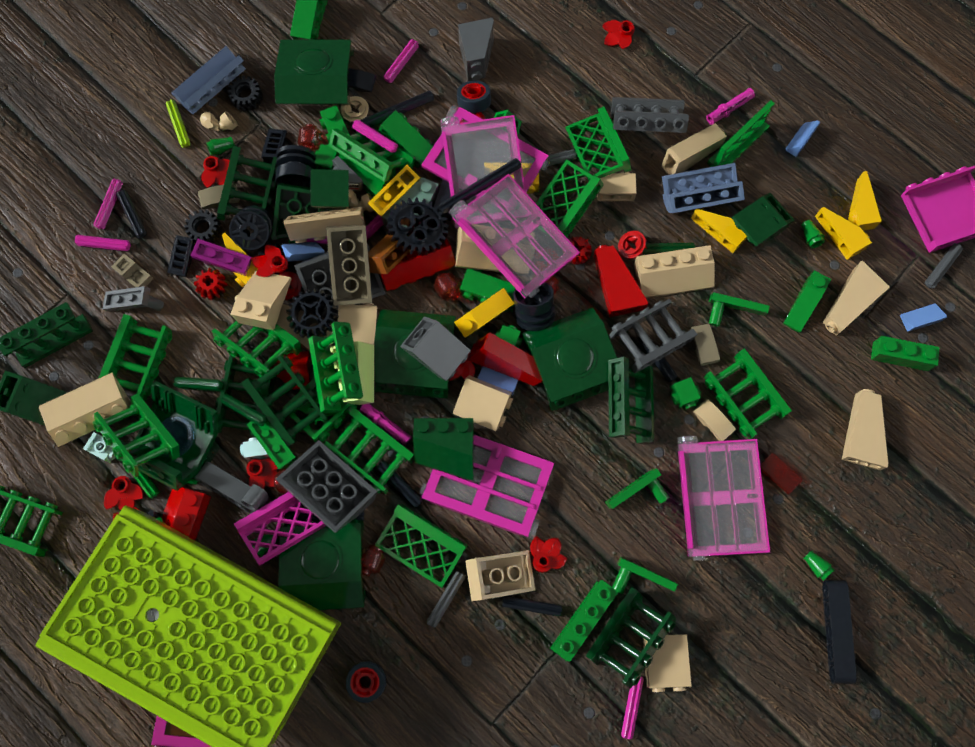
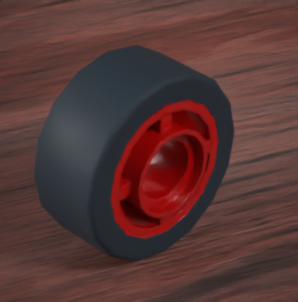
M468 81L461 84L457 89L458 106L470 113H479L486 110L491 104L489 86L481 81Z
M371 661L360 662L354 665L346 677L348 694L355 701L361 703H369L379 698L386 686V675L383 669ZM363 676H368L371 679L369 688L362 686L361 679Z

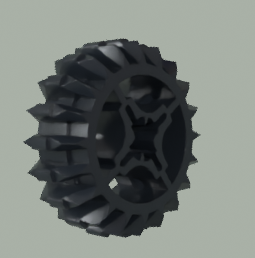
M307 288L306 294L299 291L300 297L293 296L294 303L288 302L291 308L286 310V313L289 315L286 318L290 322L289 327L294 329L295 334L300 333L301 338L307 335L308 339L313 335L319 336L321 333L323 336H326V330L332 332L331 325L333 322H336L334 319L339 318L338 313H336L339 309L333 305L334 300L331 299V295H325L323 290L318 293L315 288L312 293ZM327 306V315L323 319L321 314L324 311L323 308ZM303 309L304 314L301 317L302 320L299 322L298 315L300 310ZM309 312L316 313L317 317L312 314L309 315ZM313 323L319 324L313 327H309Z

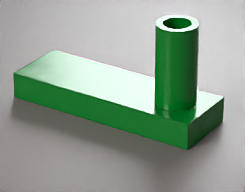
M713 292L708 302L713 304L709 324L717 327L720 326L724 307L764 316L768 313L770 306Z
M268 419L264 426H259L252 421L246 424L280 471L288 468L297 460Z
M654 468L609 498L605 503L609 508L614 509L646 485L660 504L669 499V496L657 479L661 476V473L657 468Z
M620 556L617 565L621 568L612 587L623 594L632 572L674 592L678 584Z

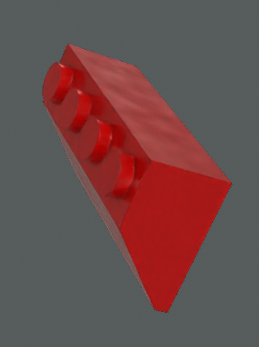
M446 239L444 244L442 243L441 248H436L434 253L429 250L428 255H425L421 251L420 256H418L417 251H414L412 255L409 252L388 274H380L386 290H395L401 285L414 283L417 279L430 277L436 272L448 270L455 266L456 261L451 245Z
M183 487L178 491L172 489L162 515L163 523L196 541L211 496Z

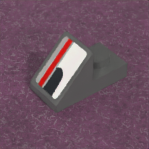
M339 156L335 157L332 160L333 170H349V189L362 191L364 189L363 180Z

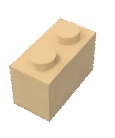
M613 173L600 178L604 186L597 194L598 201H634L636 196V173Z

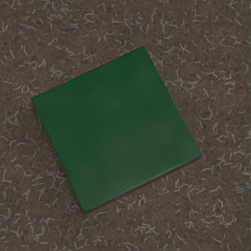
M311 169V208H349V170Z

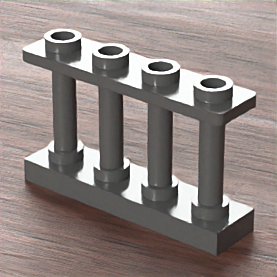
M612 97L611 117H614V130L686 133L689 115L683 114L684 100Z
M670 299L665 302L661 300L653 308L647 307L640 312V315H632L625 323L619 322L612 327L613 331L609 338L613 339L619 335L635 357V363L631 367L634 374L689 344L698 335L694 329L688 332L682 331L666 309L672 303ZM659 313L662 315L676 334L675 339L667 336L654 316ZM647 321L663 342V346H655L640 324ZM631 328L635 330L649 349L647 355L640 352L626 331Z

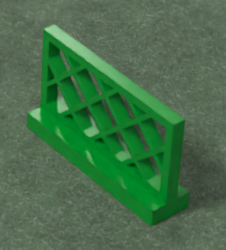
M770 100L708 160L707 164L710 167L734 163L769 129L770 125L766 123V120L775 103Z
M605 106L599 108L597 114L565 127L583 170L589 173L592 167L600 169L599 172L593 174V176L603 178L620 170H624V172L632 170L630 159L616 130L613 129V123ZM598 121L596 128L589 127L590 123ZM577 128L582 129L579 135L573 134L571 131ZM586 131L593 132L591 138L584 137V133ZM597 134L604 135L602 141L595 140ZM580 141L588 142L585 148L578 147ZM591 144L599 145L597 151L589 150ZM603 147L611 149L608 155L600 153ZM586 154L593 155L591 162L584 160ZM597 157L605 159L602 165L595 163ZM609 160L615 161L618 164L613 167L607 166Z
M566 159L536 202V205L539 208L541 207L543 212L554 210L555 218L550 220L556 222V227L567 238L604 184L600 178L589 174ZM567 167L573 168L574 176L565 178L564 172ZM587 177L590 179L587 185L579 187L578 178ZM575 179L577 188L567 190L566 181ZM563 182L564 191L554 193V186L557 183ZM577 192L578 198L575 201L569 202L568 193ZM565 194L566 203L556 205L555 197ZM552 198L553 206L544 208V200ZM567 207L566 215L558 217L557 209ZM541 226L537 228L539 231L550 237Z
M402 504L397 505L393 516L375 544L376 547L441 588L445 585L462 554L468 547L467 544ZM397 517L404 521L405 530L395 532L393 523ZM414 529L420 531L422 540L412 542L409 531ZM406 532L408 544L398 546L396 534ZM393 535L395 547L387 548L381 544L386 536ZM426 541H436L439 551L428 553ZM423 542L425 554L415 556L413 544ZM409 546L412 557L406 559L401 557L399 548ZM450 550L457 554L453 562L445 564L443 552ZM440 553L442 565L432 567L429 555ZM426 556L429 568L420 569L417 567L416 558ZM443 567L445 576L442 581L434 578L432 569Z

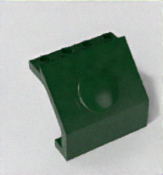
M280 40L274 74L275 104L350 105L348 73L350 56H354L351 40Z
M594 308L554 321L551 326L544 330L522 333L525 347L528 352L531 351L552 411L609 390L608 360L615 359L617 356L604 323Z
M381 309L374 339V392L448 399L449 379L445 381L436 376L400 346L424 316L437 320L455 336L456 324L454 322L456 321V316Z
M354 519L337 533H334L326 525L280 553L278 587L318 610L363 608L366 598L362 583L363 520ZM284 524V527H280V531L289 533L292 524ZM295 525L293 533L300 534L304 532L305 526ZM280 536L279 545L284 544L287 537Z

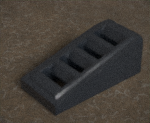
M268 130L261 156L263 162L272 163L273 157L277 156V150L285 146L287 130ZM273 134L281 135V137H273Z
M176 235L167 271L168 274L181 277L187 276L192 261L191 253L196 244L194 239ZM177 259H184V262L177 261ZM175 265L182 266L183 269H177Z

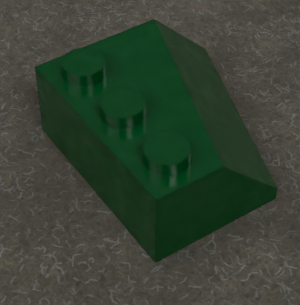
M279 183L277 185L271 240L289 237L284 226V220L288 216L331 211L333 208H311V188Z
M414 418L413 442L415 464L434 470H441L450 475L459 476L474 482L473 418Z

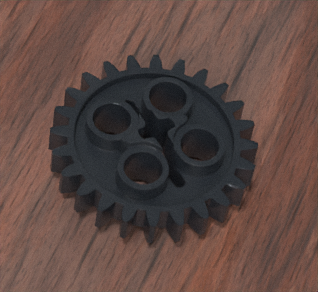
M416 197L415 202L408 198L407 203L401 200L400 205L395 204L394 209H391L388 216L387 228L389 229L388 235H393L391 241H398L396 247L404 246L403 252L410 249V255L417 251L418 256H420L421 251L428 255L429 250L434 253L436 248L440 249L442 243L444 244L446 240L445 237L448 235L447 229L449 225L446 224L447 218H442V211L438 212L439 206L433 208L432 201L426 204L425 199L419 202L418 197Z

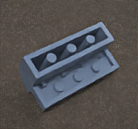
M225 46L172 91L171 94L191 114H194L246 69L241 64L244 60L239 55L235 57L229 48Z
M735 163L662 176L664 194L662 195L665 207L669 213L745 200L743 182L737 181Z

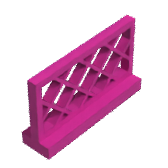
M290 492L234 523L239 535L259 566L326 526L322 521L311 523L313 513L309 509L301 508L302 503ZM289 511L295 512L293 520L283 519L285 513ZM299 513L309 514L307 522L297 521ZM278 522L275 531L266 529L267 524ZM282 523L292 524L289 533L279 531ZM295 525L305 526L304 532L300 534L293 533ZM253 532L260 533L257 541L248 540L247 536ZM264 534L273 535L271 543L261 542ZM277 536L287 537L284 544H275ZM259 547L269 548L268 553L259 558L257 555Z

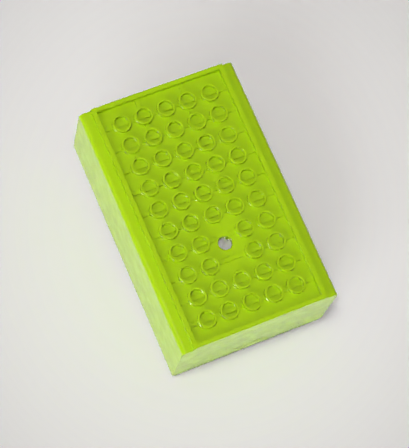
M125 505L110 524L46 624L35 646L211 747H273L339 629L341 622L147 513Z

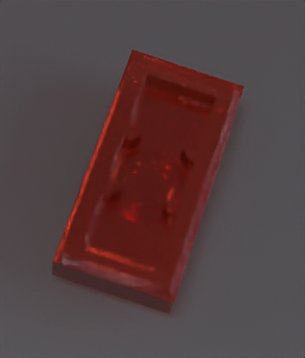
M771 453L760 465L761 470L788 495L802 481L774 453Z

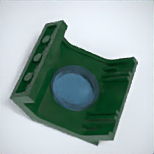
M156 381L151 385L153 401L151 410L179 444L180 457L172 461L168 454H162L139 465L138 470L178 491L198 474L224 422L218 419V411ZM141 428L136 438L132 441L150 434V431L147 428ZM151 441L129 453L135 459L160 447V444L157 441Z

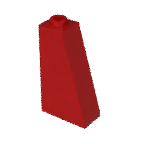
M602 245L595 249L594 260L609 318L643 311L647 308V299L614 245Z
M489 332L473 344L468 357L469 361L532 386L543 382L533 356Z

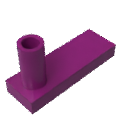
M197 239L191 253L192 258L203 261L206 265H214L246 276L252 262V257L201 239Z

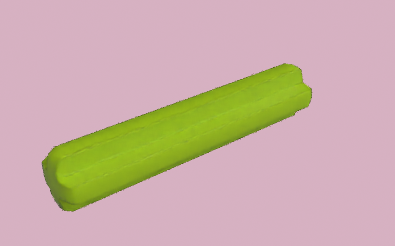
M171 99L166 102V106L177 138L182 148L189 147L190 141L175 100Z

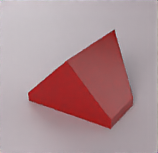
M309 351L300 352L298 355L292 352L287 354L286 356L294 365L291 368L295 373L299 372L305 379L303 384L306 386L311 381ZM278 360V361L270 368V370L273 369V368H274L275 366H277L278 364H280L281 362ZM286 369L277 375L285 384L292 379ZM296 385L294 388H292V390H299V389H300V388L298 387V385Z

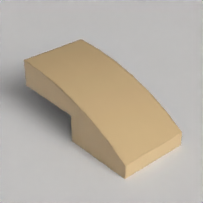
M706 399L693 411L700 422L710 429L718 441H724L736 430L726 416L709 399Z

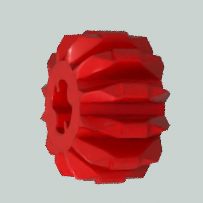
M208 268L207 272L201 270L202 275H196L198 281L194 282L195 287H197L195 291L201 294V297L204 299L208 297L210 300H213L214 296L220 298L219 293H225L223 287L227 286V282L224 281L226 278L224 274H220L218 269L213 271L212 268Z

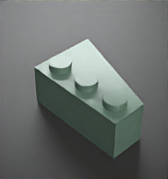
M421 177L395 204L400 205L401 200L407 203L408 198L415 202L416 197H418L419 202L425 199L426 204H429L432 201L433 207L439 193V184ZM395 204L382 216L385 227H387L388 216L391 209H394Z

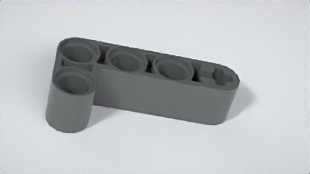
M205 462L194 477L201 485L250 514L267 505L270 501L268 493L255 484L250 487L210 462Z

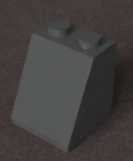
M493 18L458 24L459 46L468 81H477L486 76L494 42Z
M425 316L400 346L436 376L445 381L454 376L456 368L466 361L468 353L471 351L437 320Z

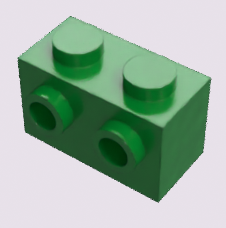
M337 105L320 111L322 118L319 121L322 129H326L328 134H325L328 142H330L333 129H339L349 135Z

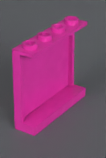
M964 166L954 173L946 172L940 175L939 178L934 179L931 177L918 185L913 183L907 186L905 192L901 195L929 253L952 246L954 243L958 244L975 238V180L971 174L975 170V166L969 168Z

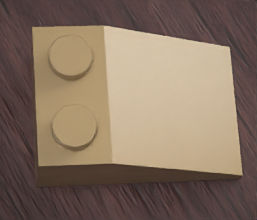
M255 271L237 296L230 315L240 324L274 330L292 278L277 274L269 277H260L256 275L257 271Z
M529 550L465 560L471 601L536 590Z

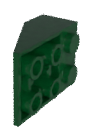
M771 193L762 196L732 217L736 227L742 230L749 242L755 246L780 235L795 221Z
M5 371L0 381V412L45 426L39 406L68 392Z

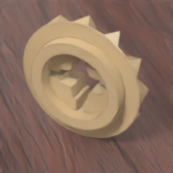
M352 96L350 97V105H341V114L350 123L355 120H361L369 115V105L362 97ZM351 106L355 109L358 108L359 113H352Z

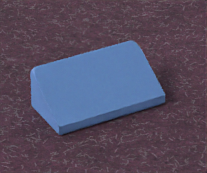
M820 121L804 123L785 150L795 157L798 156L819 126Z
M317 242L281 245L288 262L303 261L325 253Z
M935 303L903 313L900 317L907 332L941 322L947 318V315Z
M484 366L477 378L512 392V396L518 383L517 379Z

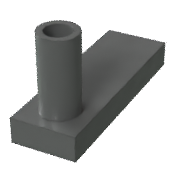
M142 286L105 292L102 310L110 312L149 307L160 311L164 306V302L150 296V288Z

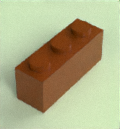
M387 234L368 252L369 272L388 274L410 252V249L403 252L404 246L397 248L398 241L392 242L393 235Z

